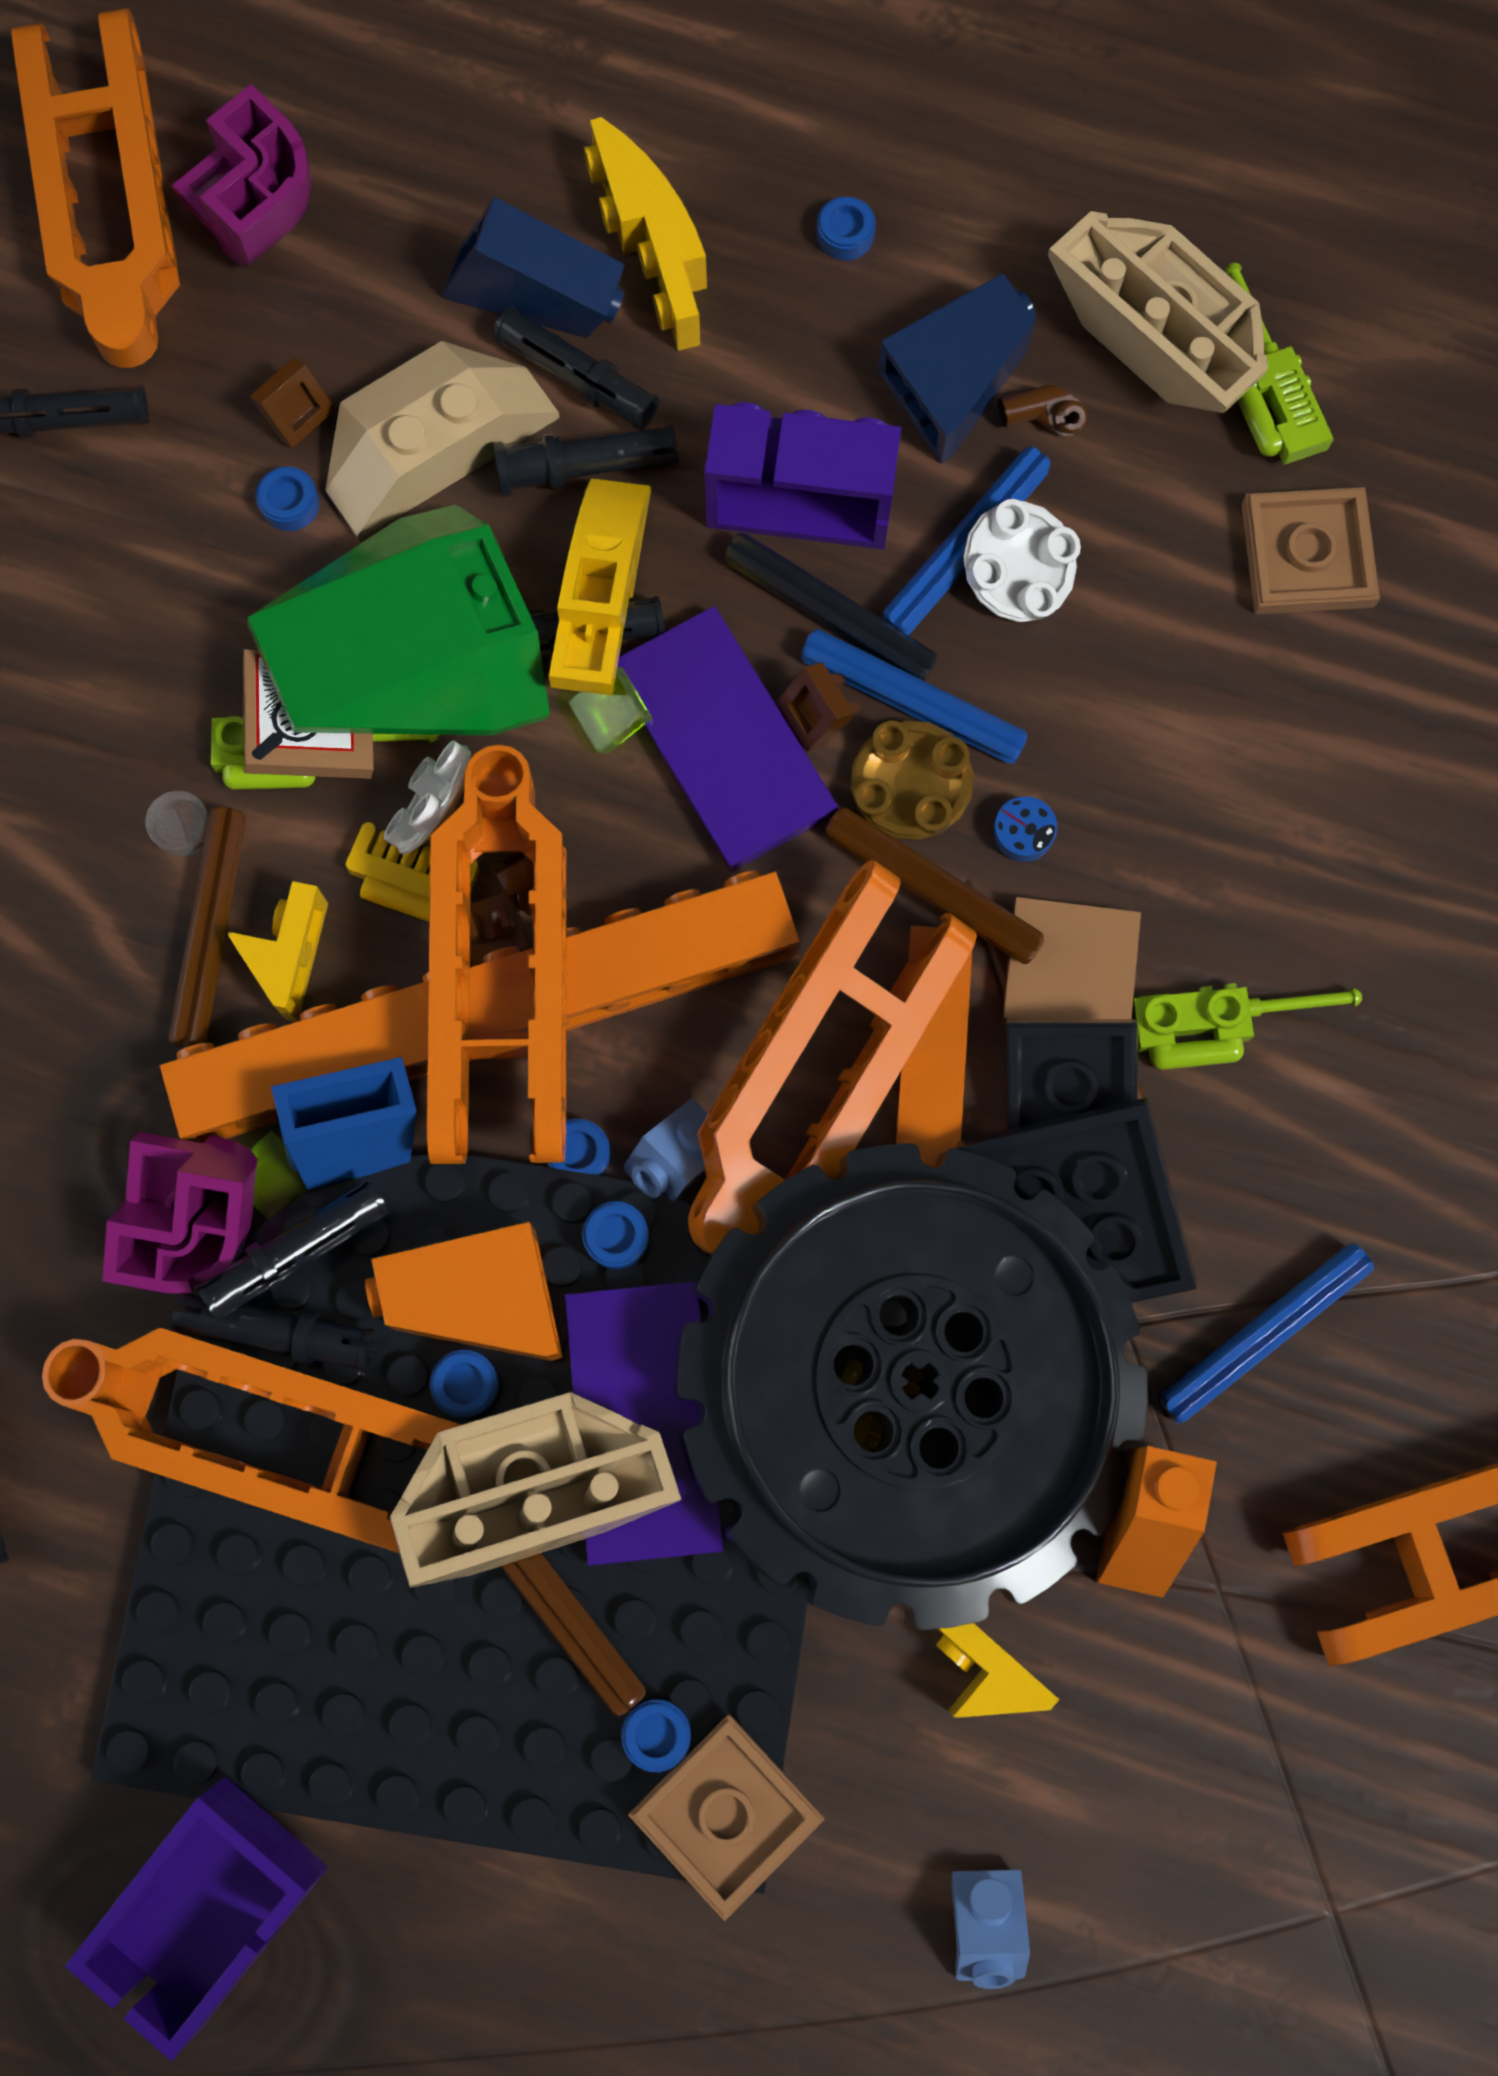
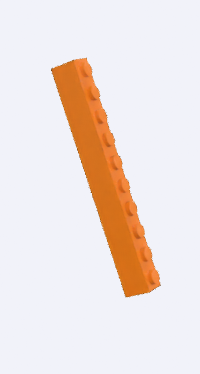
M756 870L743 872L727 879L724 882L725 888L702 895L700 890L697 889L682 891L667 898L664 901V907L642 914L638 908L622 910L608 916L604 920V926L581 932L577 927L566 928V1031L799 958L800 940L776 871L763 876ZM516 946L501 948L483 957V964L470 967L469 1032H528V1019H533L534 1008L529 955H533L534 948L521 952L519 947ZM429 972L423 975L422 983L399 990L397 985L380 986L362 994V1002L340 1009L335 1004L316 1006L300 1014L301 1021L276 1028L275 1024H260L241 1031L238 1034L239 1040L216 1048L212 1043H201L178 1051L176 1053L177 1060L159 1066L179 1138L204 1143L210 1135L228 1139L279 1123L271 1086L399 1057L403 1059L408 1081L427 1076Z

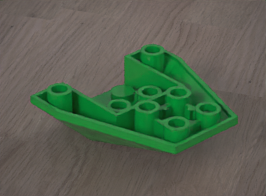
M456 504L398 519L256 611L247 619V625L293 732L492 736L546 720L550 715L537 629L489 524Z

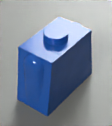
M402 1057L271 1086L287 1162L291 1169L299 1172L307 1190L364 1177L410 1162L412 1145L415 1140L417 1110Z

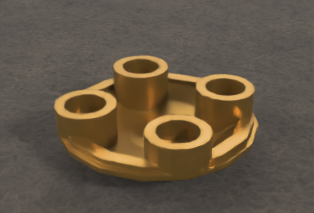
M890 720L882 723L875 729L873 736L864 742L853 762L851 790L857 809L868 822L896 839L922 840L943 833L962 817L972 798L974 771L969 759L970 753L967 745L961 739L954 737L950 732L930 722H898Z

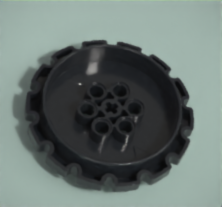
M889 1144L856 1149L841 1158V1175L838 1180L826 1176L819 1166L811 1165L777 1185L753 1205V1212L759 1221L757 1234L752 1235L739 1228H733L725 1233L707 1259L695 1282L693 1293L706 1303L708 1317L703 1323L689 1322L681 1326L675 1356L674 1395L679 1400L695 1403L699 1410L697 1423L692 1427L682 1430L680 1433L681 1445L688 1468L702 1499L705 1502L712 1503L728 1499L733 1503L735 1516L725 1530V1534L730 1542L752 1565L775 1583L786 1584L795 1574L803 1572L809 1580L806 1596L807 1602L812 1606L837 1616L872 1626H882L886 1622L889 1611L897 1604H900L905 1610L908 1625L920 1630L950 1628L979 1622L988 1617L989 1596L996 1589H999L1008 1601L1022 1604L1042 1593L1061 1579L1077 1563V1558L1070 1545L1073 1534L1078 1530L1085 1535L1100 1536L1104 1533L1120 1507L1129 1468L1119 1460L1118 1449L1124 1441H1139L1143 1438L1148 1405L1147 1370L1144 1366L1129 1363L1123 1353L1125 1343L1139 1335V1323L1131 1299L1118 1271L1114 1267L1096 1270L1088 1264L1086 1252L1094 1242L1092 1232L1072 1210L1048 1190L1044 1189L1033 1193L1026 1200L1021 1199L1014 1190L1016 1173L1009 1166L956 1148L948 1149L940 1154L934 1168L928 1167L923 1163L919 1148L915 1144ZM886 1299L897 1301L906 1312V1326L898 1336L890 1334L880 1322V1309ZM951 1316H957L964 1320L969 1328V1343L962 1352L950 1347L945 1338V1324ZM843 1347L855 1351L862 1362V1374L854 1385L842 1382L834 1370V1359L837 1352ZM919 1369L923 1378L917 1384L924 1391L922 1394L906 1395L902 1387L909 1381L902 1376L903 1371ZM973 1380L982 1383L989 1394V1406L981 1417L974 1416L967 1409L964 1401L966 1388ZM864 1413L874 1416L880 1423L882 1430L879 1444L870 1452L859 1447L853 1433L857 1419ZM930 1429L935 1430L942 1436L946 1448L944 1459L935 1467H930L923 1461L919 1450L921 1438Z

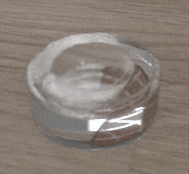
M171 791L159 796L152 802L146 813L145 826L149 837L160 850L172 856H188L203 848L210 813L195 795L185 791Z

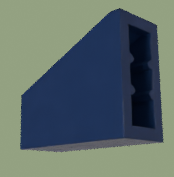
M494 197L459 246L442 297L452 302L500 315L508 307L515 308L520 314L540 326L588 338L602 321L610 324L615 318L624 297V290L617 286L625 264Z
M1004 273L881 342L878 372L941 464L954 455L1029 350L1036 321L1035 310L1029 297L1022 290L1016 291Z

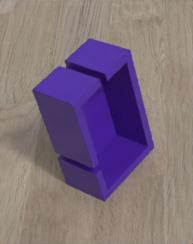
M739 402L731 406L715 404L705 467L707 528L885 550L901 427L887 425L879 419L870 417L858 418L854 421L826 418L821 413L812 410H798L793 413L783 412L782 418L771 417V411L764 410L753 403Z
M224 1777L194 1801L65 1967L112 2009L132 1992L147 1975L151 1977L157 1984L130 2009L123 2019L172 2062L202 2030L280 1931L281 1926L291 1917L328 1870L329 1866L228 1778Z

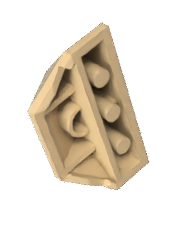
M1090 211L1049 249L1048 257L1081 325L1167 403L1224 413L1266 374L1268 365L1267 357L1264 355V335L1259 302L1172 225L1134 218H1108L1106 213Z
M440 341L340 402L325 491L354 535L361 541L494 459L493 442L502 441L505 446L516 445L559 419V412L526 367Z
M569 1392L438 1432L392 1512L390 1522L409 1588L474 1575L607 1532L679 1502L681 1497L660 1432L644 1425L640 1426L609 1409Z

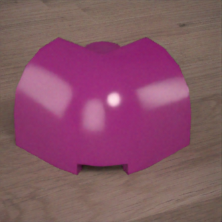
M252 84L248 85L206 119L216 150L172 185L177 199L216 237L221 250L235 263L244 268L294 229L308 210L312 185L310 164L303 140L292 123Z
M139 1132L131 1139L126 1201L107 1220L102 1281L163 1293H193L195 1290L194 1286L199 1283L201 1284L213 1275H217L231 1266L243 1251L252 1221L258 1159L251 1149L234 1140L210 1135L204 1143Z

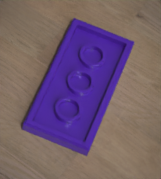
M715 606L619 657L615 681L731 873L833 817L838 811V805Z
M696 1281L565 1295L573 1394L609 1409L640 1426L644 1425L660 1432L681 1497L679 1502L607 1532L586 1538L588 1566L724 1552L719 1501L715 1503L705 1502L700 1496L688 1468L680 1441L682 1430L692 1427L697 1423L699 1410L695 1403L679 1400L674 1395V1367L680 1328L689 1322L701 1323L699 1298L693 1293Z

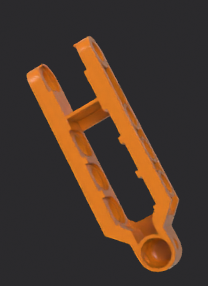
M129 8L99 13V27L109 86L62 94L52 72L45 42L50 41V38L43 23L14 27L11 30L47 275L49 279L54 281L56 287L60 288L64 306L84 318L87 329L103 359L110 365L119 368L136 367L149 360L157 350L158 332L156 315L178 289L180 279L144 58L133 16ZM116 129L134 248L125 260L87 266L81 261V255L86 254V248L76 227L73 204L78 203V196L68 176L65 153L71 152L68 137Z
M488 746L473 755L465 771L464 803L431 834L427 1146L431 1164L466 1163L468 1152L469 1059L528 1058V1099L532 1106L533 1149L532 1154H530V1162H565L567 851L563 847L562 833L535 808V789L527 760L521 752L510 746ZM522 852L534 863V891H529V905L532 911L534 930V953L529 955V970L533 982L534 1008L533 1019H528V1032H469L471 864L483 853Z
M871 859L866 862L844 888L697 1132L707 1178L691 1206L688 1226L694 1243L707 1253L711 1254L725 1233L733 1228H739L748 1234H757L759 1221L753 1212L754 1203L784 1180L811 1165H817L826 1176L837 1180L841 1173V1158L850 1151L855 1150L974 947L977 937L976 931L952 914L946 913L940 917L944 922L931 934L916 960L906 963L890 992L853 968L893 902L901 883L898 876L875 860ZM840 991L875 1015L869 1025L874 1031L852 1068L843 1069L837 1079L842 1083L820 1122L818 1124L811 1123L805 1135L810 1138L786 1179H783L753 1159L749 1140L837 993Z
M158 1328L119 1349L81 1339L62 1342L50 1352L44 1362L42 1372L44 1389L52 1400L62 1406L92 1415L111 1459L399 1553L390 1522V1516L393 1511L348 1496L370 1432L428 1450L438 1432L461 1426L433 1415L163 1328ZM179 1369L344 1423L323 1486H315L154 1433L146 1415L160 1377Z
M1498 1462L1282 1532L1293 1566L1321 1561L1394 1538L1414 1594L1412 1598L1366 1612V1620L1337 1629L1316 1631L1329 1666L1363 1660L1498 1616V1570L1489 1572L1490 1580L1459 1588L1436 1526L1437 1523L1498 1504Z

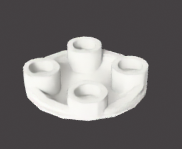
M1016 499L1005 500L981 515L968 533L963 556L967 581L979 602L996 616L1015 622L1043 619L1060 608L1073 588L1077 568L1076 558L1079 556L1081 549L1080 539L1076 532L1068 527H1064L1045 508Z
M451 741L442 751L437 761L426 757L413 773L408 788L416 793L407 810L401 808L391 819L384 833V840L397 847L402 855L413 852L431 839V834L456 810L464 791L467 764L471 759V751L466 745L462 746L456 741Z

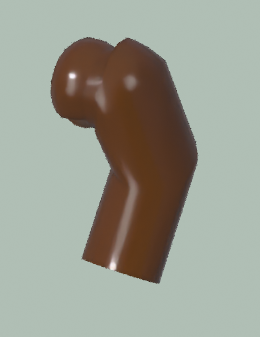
M1044 385L998 399L999 415L1005 428L1034 420L1056 434L1073 436L1082 431L1088 421V412L1084 404L1055 385Z

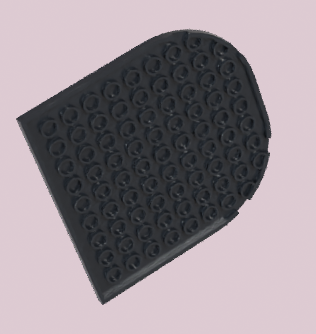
M429 1155L411 1156L408 1163L364 1177L309 1190L291 1201L263 1223L245 1242L242 1253L235 1260L236 1262L246 1255L244 1249L256 1242L261 1246L269 1240L276 1238L296 1223L343 1196L363 1180L368 1179L381 1195L389 1210V1214L361 1229L346 1241L295 1271L294 1274L282 1281L284 1287L271 1294L267 1290L243 1304L301 1316L306 1310L320 1313L322 1321L377 1330L378 1343L376 1353L367 1351V1356L374 1359L368 1372L360 1371L358 1368L313 1360L310 1365L294 1363L291 1355L193 1335H188V1337L464 1425L569 1392L573 1393L566 1294L693 1282L697 1280L711 1254L698 1247L689 1232L688 1216L692 1205L679 1198L673 1202L665 1193L656 1199H651L634 1182L478 1156H467L465 1164H431ZM615 1201L624 1202L635 1207L644 1217L649 1230V1243L643 1257L634 1265L619 1270L608 1269L597 1264L589 1256L582 1237L583 1226L589 1214L598 1206ZM530 1222L536 1231L564 1358L548 1361L391 1329L385 1325L383 1316L374 1318L369 1307L365 1279L375 1277L371 1259ZM699 1298L701 1323H703L708 1317V1307ZM470 1350L477 1352L487 1358L497 1371L499 1391L496 1400L486 1412L477 1417L466 1419L451 1416L442 1411L432 1398L430 1391L432 1371L444 1356L454 1351ZM178 1369L164 1436L322 1487L344 1423ZM370 1432L348 1496L394 1511L428 1450ZM155 1474L91 1775L92 1781L198 1798L226 1777L264 1810L687 1881L629 1816V1812L674 1767L662 1772H650L637 1767L631 1762L622 1745V1728L633 1708L619 1717L612 1714L500 1566L474 1575L409 1588L400 1553ZM723 1499L719 1501L724 1552L588 1566L586 1539L542 1552L645 1686L646 1694L639 1703L649 1699L661 1698L675 1703L684 1711L691 1727V1740L685 1756L730 1713L783 1771L808 1606L806 1596L809 1580L803 1572H799L786 1584L775 1583L741 1554L725 1534L726 1527L735 1516V1508L730 1500ZM766 1880L754 1892L764 1894Z

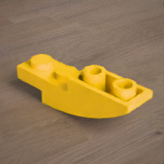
M602 117L590 120L593 145L584 147V156L592 184L602 182L606 196L599 198V205L607 234L618 233L624 255L638 252L645 279L656 278L660 293L653 295V302L661 331L671 329L678 351L699 346L700 320L693 292L707 288L706 254L696 228L681 199L664 174L647 154L623 132Z
M590 479L574 528L557 607L559 623L549 672L551 688L613 695L629 598H633L651 494V487L648 485Z

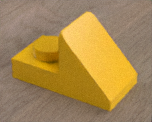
M292 881L288 899H280L275 909L272 931L274 936H278L277 942L231 932L228 933V936L273 1006L286 1020L298 1022L329 903L317 886Z
M974 1623L937 1629L943 1636L935 1646L966 1673L974 1663L982 1669L949 1709L948 1712L953 1717L1051 1710L1059 1699Z

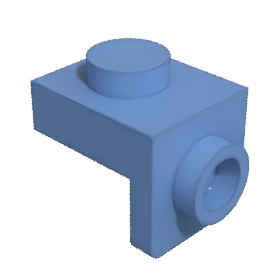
M693 1098L645 1134L623 1166L624 1171L632 1178L634 1184L651 1199H656L665 1193L675 1202L678 1198L682 1197L687 1188L706 1174L697 1132L708 1113Z
M1021 1870L953 1871L951 1887L957 1945L956 1979L959 1981H973L975 1986L984 1989H998L1013 1984L1015 1979L1025 1978L1030 1956Z

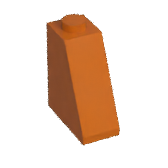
M530 1222L371 1259L375 1277L365 1279L369 1307L373 1317L383 1316L385 1325L391 1329L548 1361L564 1358L537 1235Z
M1151 1446L1120 1451L1119 1460L1129 1470L1122 1503L1105 1530L1096 1583L1163 1598L1205 1532L1217 1461Z

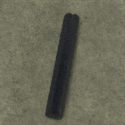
M739 532L727 546L725 551V562L727 565L867 653L923 681L928 678L934 669L937 661L935 651L748 534Z

